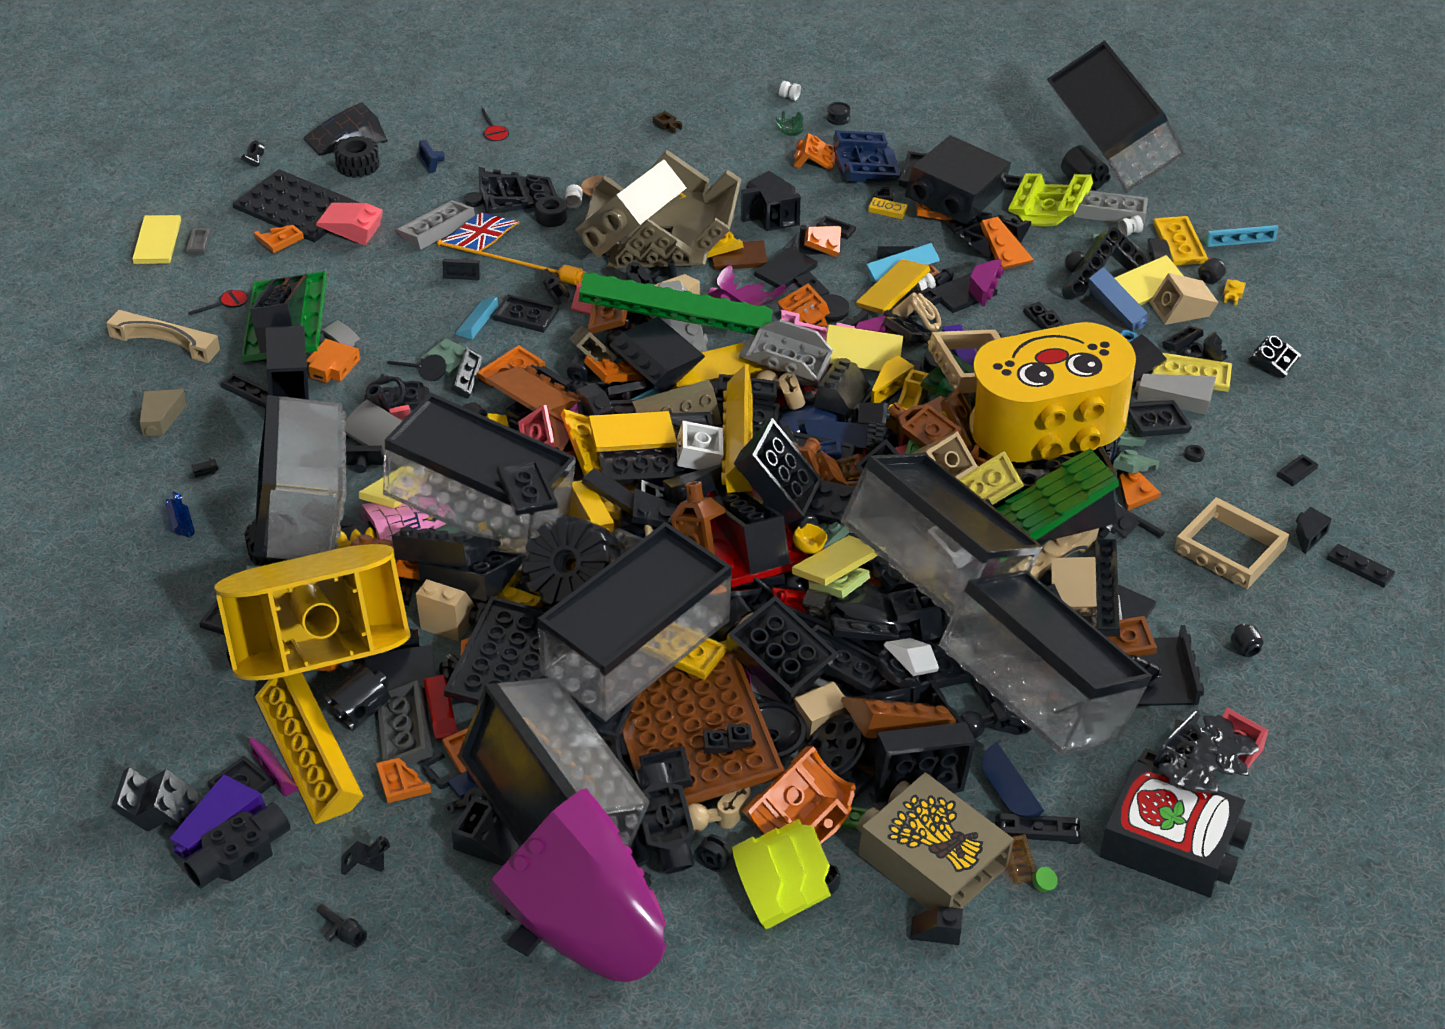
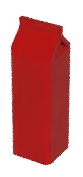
M445 675L425 678L423 682L435 739H444L458 733L451 699L444 696V689L447 685Z

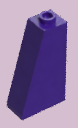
M223 774L169 838L174 847L173 851L181 858L190 856L202 848L201 837L240 811L255 814L266 805L261 793Z

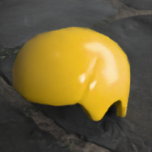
M807 523L802 529L798 527L792 538L794 545L799 551L806 554H815L823 549L828 536L820 527Z

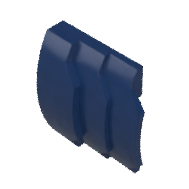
M835 130L833 137L834 153L839 171L845 180L865 182L866 179H883V177L900 178L902 170L897 163L894 150L887 146L888 142L884 133Z

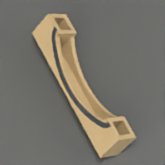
M118 310L106 323L109 336L124 341L131 338H154L169 341L188 350L191 353L192 359L209 363L220 350L217 335Z
M1099 528L1050 540L1043 545L1037 558L1028 556L1011 569L1009 573L1027 570L1041 582L1052 569L1051 558H1065L1075 551L1085 553L1095 544Z

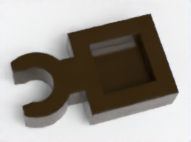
M666 111L653 117V124L664 130L669 128L671 133H676V128L682 130V122L676 121V117Z

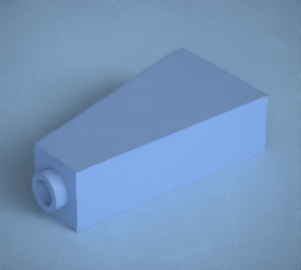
M1104 267L1089 278L1090 294L1132 331L1141 329L1147 324L1148 313Z

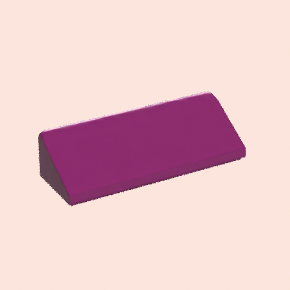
M250 738L249 744L253 757L266 774L273 779L275 786L281 794L287 796L299 790L295 781L268 746L254 738Z

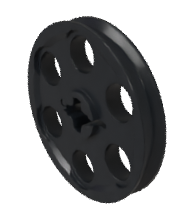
M842 714L828 719L814 731L806 746L816 748L821 744V747L817 750L818 755L837 776H841L858 762L865 750L867 738H865L851 715ZM854 725L853 729L850 732L846 733L848 728ZM836 726L834 732L829 734L830 730ZM854 742H857L856 746L850 749V746ZM830 743H833L835 746H838L841 750L839 751L837 748L833 747ZM842 759L841 764L835 767L836 763Z

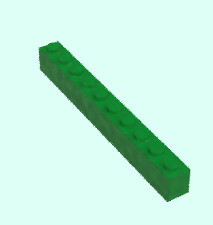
M583 272L578 299L579 302L750 335H756L761 326L771 323L773 309L763 305L755 306L747 302L730 301L727 298L719 299L706 294L699 295L693 294L690 291H678L670 287L662 288L650 283L642 284L633 280H621L613 276L606 277L593 272Z

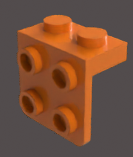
M810 133L803 140L800 139L795 146L796 152L793 157L795 158L794 166L796 168H801L808 158L828 170L834 168L835 153L833 146L824 143L817 136H813Z

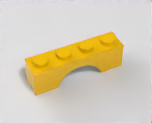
M914 369L910 370L904 381L902 393L898 404L903 409L908 410L911 406L921 405L928 391L921 387L920 384L928 373ZM889 417L885 428L892 429V435L897 433V422Z

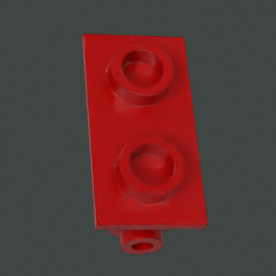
M772 588L773 597L776 595L784 604L805 613H811V606L817 603V596L808 591Z

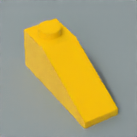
M898 355L886 361L872 388L871 403H880L903 388L907 375L915 366Z

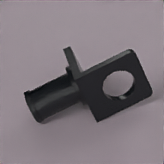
M379 836L370 846L356 841L341 857V874L346 875L357 863L382 872L384 870V852L390 848L388 839ZM352 854L351 861L347 865L348 858Z

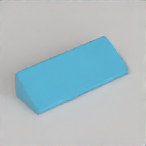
M492 297L482 300L456 331V335L473 339L498 308V298Z

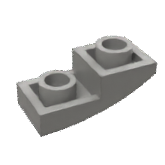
M338 320L322 330L326 337L353 347L355 342L360 340L355 332Z

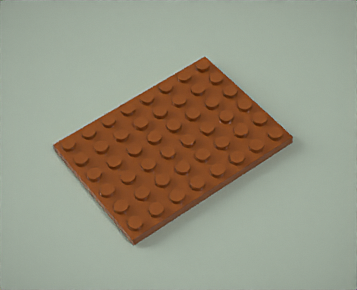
M728 649L705 680L667 663L648 669L622 732L635 774L641 768L639 756L685 747L693 787L683 788L687 805L775 780L785 772L742 664ZM728 724L751 725L753 740L751 746L731 752L704 754L703 730L727 731Z

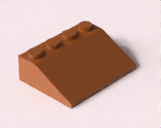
M517 366L487 377L485 382L532 411L538 409L540 405H547V409L561 415L564 409L570 410L580 401L577 394L571 391H564V386L555 382L554 384L551 383V378L543 374L538 375L537 370L530 366H526V368Z
M854 697L841 698L842 703L865 738H877L878 732L956 722L949 709L944 706Z

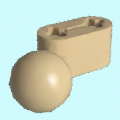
M764 370L757 375V379L778 381L777 389L782 390L790 409L796 410L804 406L805 399L795 374L785 373L779 378L775 372Z
M748 787L723 795L718 802L717 808L706 809L705 806L699 803L689 804L688 809L695 833L703 831L709 822H717L724 829L733 828L744 815L742 809L750 802L751 788Z

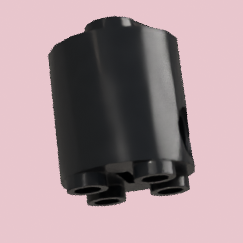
M1085 145L1073 147L1064 155L1061 161L1062 172L1071 180L1074 174L1091 175L1093 180L1090 188L1091 191H1097L1111 178L1108 166Z
M361 665L325 695L323 699L331 708H335L333 714L341 723L344 721L346 726L351 731H354L391 699L388 693L389 681L378 669L375 672H371L367 667Z

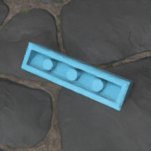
M1278 225L1208 231L1203 240L1207 247L1270 242L1276 240Z
M932 243L868 263L866 266L870 281L877 282L901 259L925 265L940 260Z

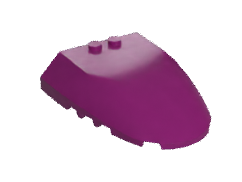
M584 788L576 792L548 815L491 879L489 892L524 927L563 956L612 981L629 982L638 980L648 975L660 963L667 945V943H664L665 918L654 891L648 888L643 878V869L638 868L631 856V848L625 846L618 835L619 830L588 789Z

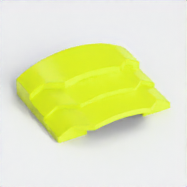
M1025 173L1008 211L1018 215L1022 222L1025 220L1031 221L1032 226H1056L1067 217L1075 214L1078 205L1081 204L1084 196L1089 193L1093 184L1091 175L1074 174L1069 185L1045 184L1042 174Z
M799 818L778 830L775 828L756 839L751 837L732 847L734 860L743 886L760 923L765 929H769L831 896L825 882L830 867L814 827L802 825Z

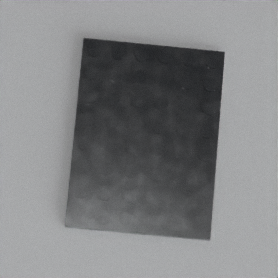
M491 596L444 689V696L478 705L485 684L498 683L523 718L598 738L610 735L620 739L653 657L637 650L609 674L604 676L600 673L599 668L547 630L543 631L538 628V618L548 610Z

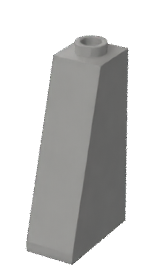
M1143 374L1141 381L1136 383L1135 392L1138 393L1137 400L1158 402L1174 400L1181 410L1206 415L1216 377Z

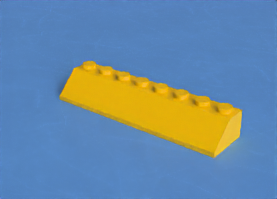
M745 364L727 382V390L723 391V472L721 477L722 485L727 487V493L752 491V487L747 479L734 465L740 451L753 438V394L749 364Z
M303 673L269 679L255 698L314 823L319 824L352 811L364 796Z

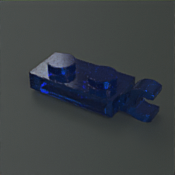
M173 491V498L166 499V507L173 532L190 538L195 534L188 506L182 503V495Z

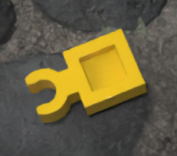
M1227 279L1223 293L1225 295L1224 303H1227V300H1233L1234 305H1237L1238 299H1242L1246 283Z

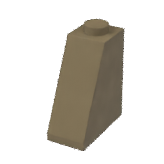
M582 325L569 338L585 355L593 357L594 361L601 362L603 358L613 362L617 358Z
M184 389L144 391L140 417L143 437L165 434L187 406Z

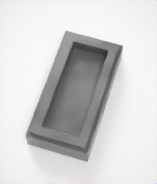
M192 229L186 249L187 255H205L211 236V229Z

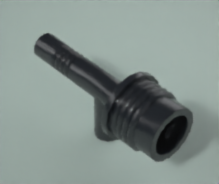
M324 904L318 906L317 912L333 924L324 934V937L329 942L338 935L341 941H345L353 947L357 948L364 944L367 939V931L358 924L357 920L350 918L344 921Z

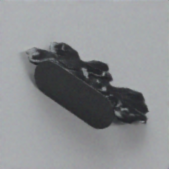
M1196 710L1165 741L1155 757L1153 766H1158L1160 772L1169 778V784L1176 788L1184 787L1190 792L1218 793V781L1212 771L1217 770L1224 775L1236 773L1249 776L1247 765L1238 758V755L1251 756L1259 750V747L1255 744L1252 737L1235 734L1233 723L1221 715H1204L1205 727H1195L1200 716V711ZM1192 730L1200 737L1193 741H1189L1186 738ZM1184 742L1190 746L1191 752L1179 754L1175 749ZM1170 754L1172 755L1173 763H1162ZM1178 758H1181L1186 763V768L1181 767L1178 763L1180 761Z

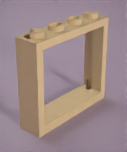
M996 330L932 332L931 338L928 341V349L954 390L959 388L962 393H974L977 389L975 374L963 373L949 349L981 348L986 343L1001 337Z
M1216 497L1177 536L1174 551L1181 554V556L1191 559L1198 565L1208 568L1217 575L1223 576L1235 584L1248 589L1286 549L1289 534ZM1213 517L1269 546V548L1247 569L1192 540V538Z

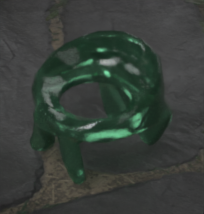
M782 111L781 118L776 117L779 131L784 135L797 136L803 132L804 119L800 112H797L796 116H793L792 119H785V111ZM792 123V127H784V125Z

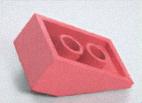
M331 203L316 223V226L361 245H366L380 226L383 210L368 203Z

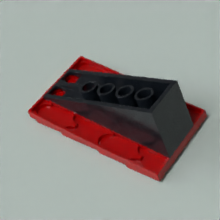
M723 485L704 496L711 497L725 508V513L711 519L710 524L715 556L732 566L731 576L727 579L731 587L753 582L755 577L760 580V578L764 579L775 576L781 572L792 571L793 566L809 558L806 553L799 551L794 545L793 533L785 525L784 516L767 505L753 487L752 491L727 493V487Z

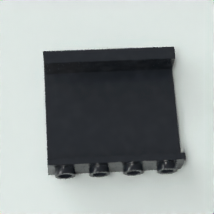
M1185 625L1180 626L1178 637L1153 638L1157 647L1156 654L1139 656L1146 660L1147 663H1152L1161 668L1163 674L1160 678L1154 680L1155 688L1147 686L1116 694L1118 707L1199 705L1200 697L1204 695V685L1199 681L1200 670L1198 666H1195L1196 655L1195 651L1191 650V635L1187 634Z

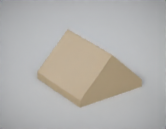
M833 681L793 698L797 711L805 721L807 740L828 719L842 714L849 715L841 701V698L845 696Z

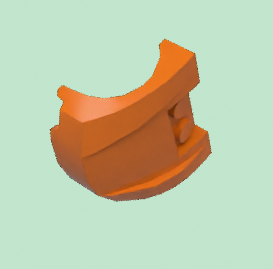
M806 746L791 761L792 764L762 794H757L742 809V812L763 834L775 828L778 830L799 818L802 825L814 827L819 842L822 844L837 832L852 810L851 804L856 787L854 783L847 782L837 776L823 762L813 746Z

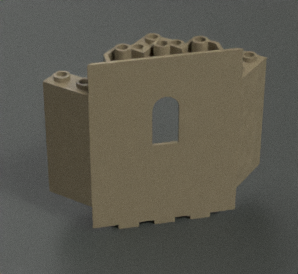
M666 150L649 170L665 159L685 185L686 189L682 193L687 197L681 198L680 194L677 195L670 203H667L606 251L605 254L609 255L606 268H626L632 262H637L642 267H668L667 262L669 260H674L675 266L705 265L708 252L730 230L741 178L727 169L710 187L709 178ZM604 175L594 187L585 220L624 190V188ZM663 228H673L672 233L670 234Z

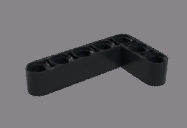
M1112 227L1098 235L1063 286L1062 294L1067 300H1073L1084 295L1090 286L1089 278L1104 266L1110 256L1117 260L1127 271L1147 264V256L1118 228Z

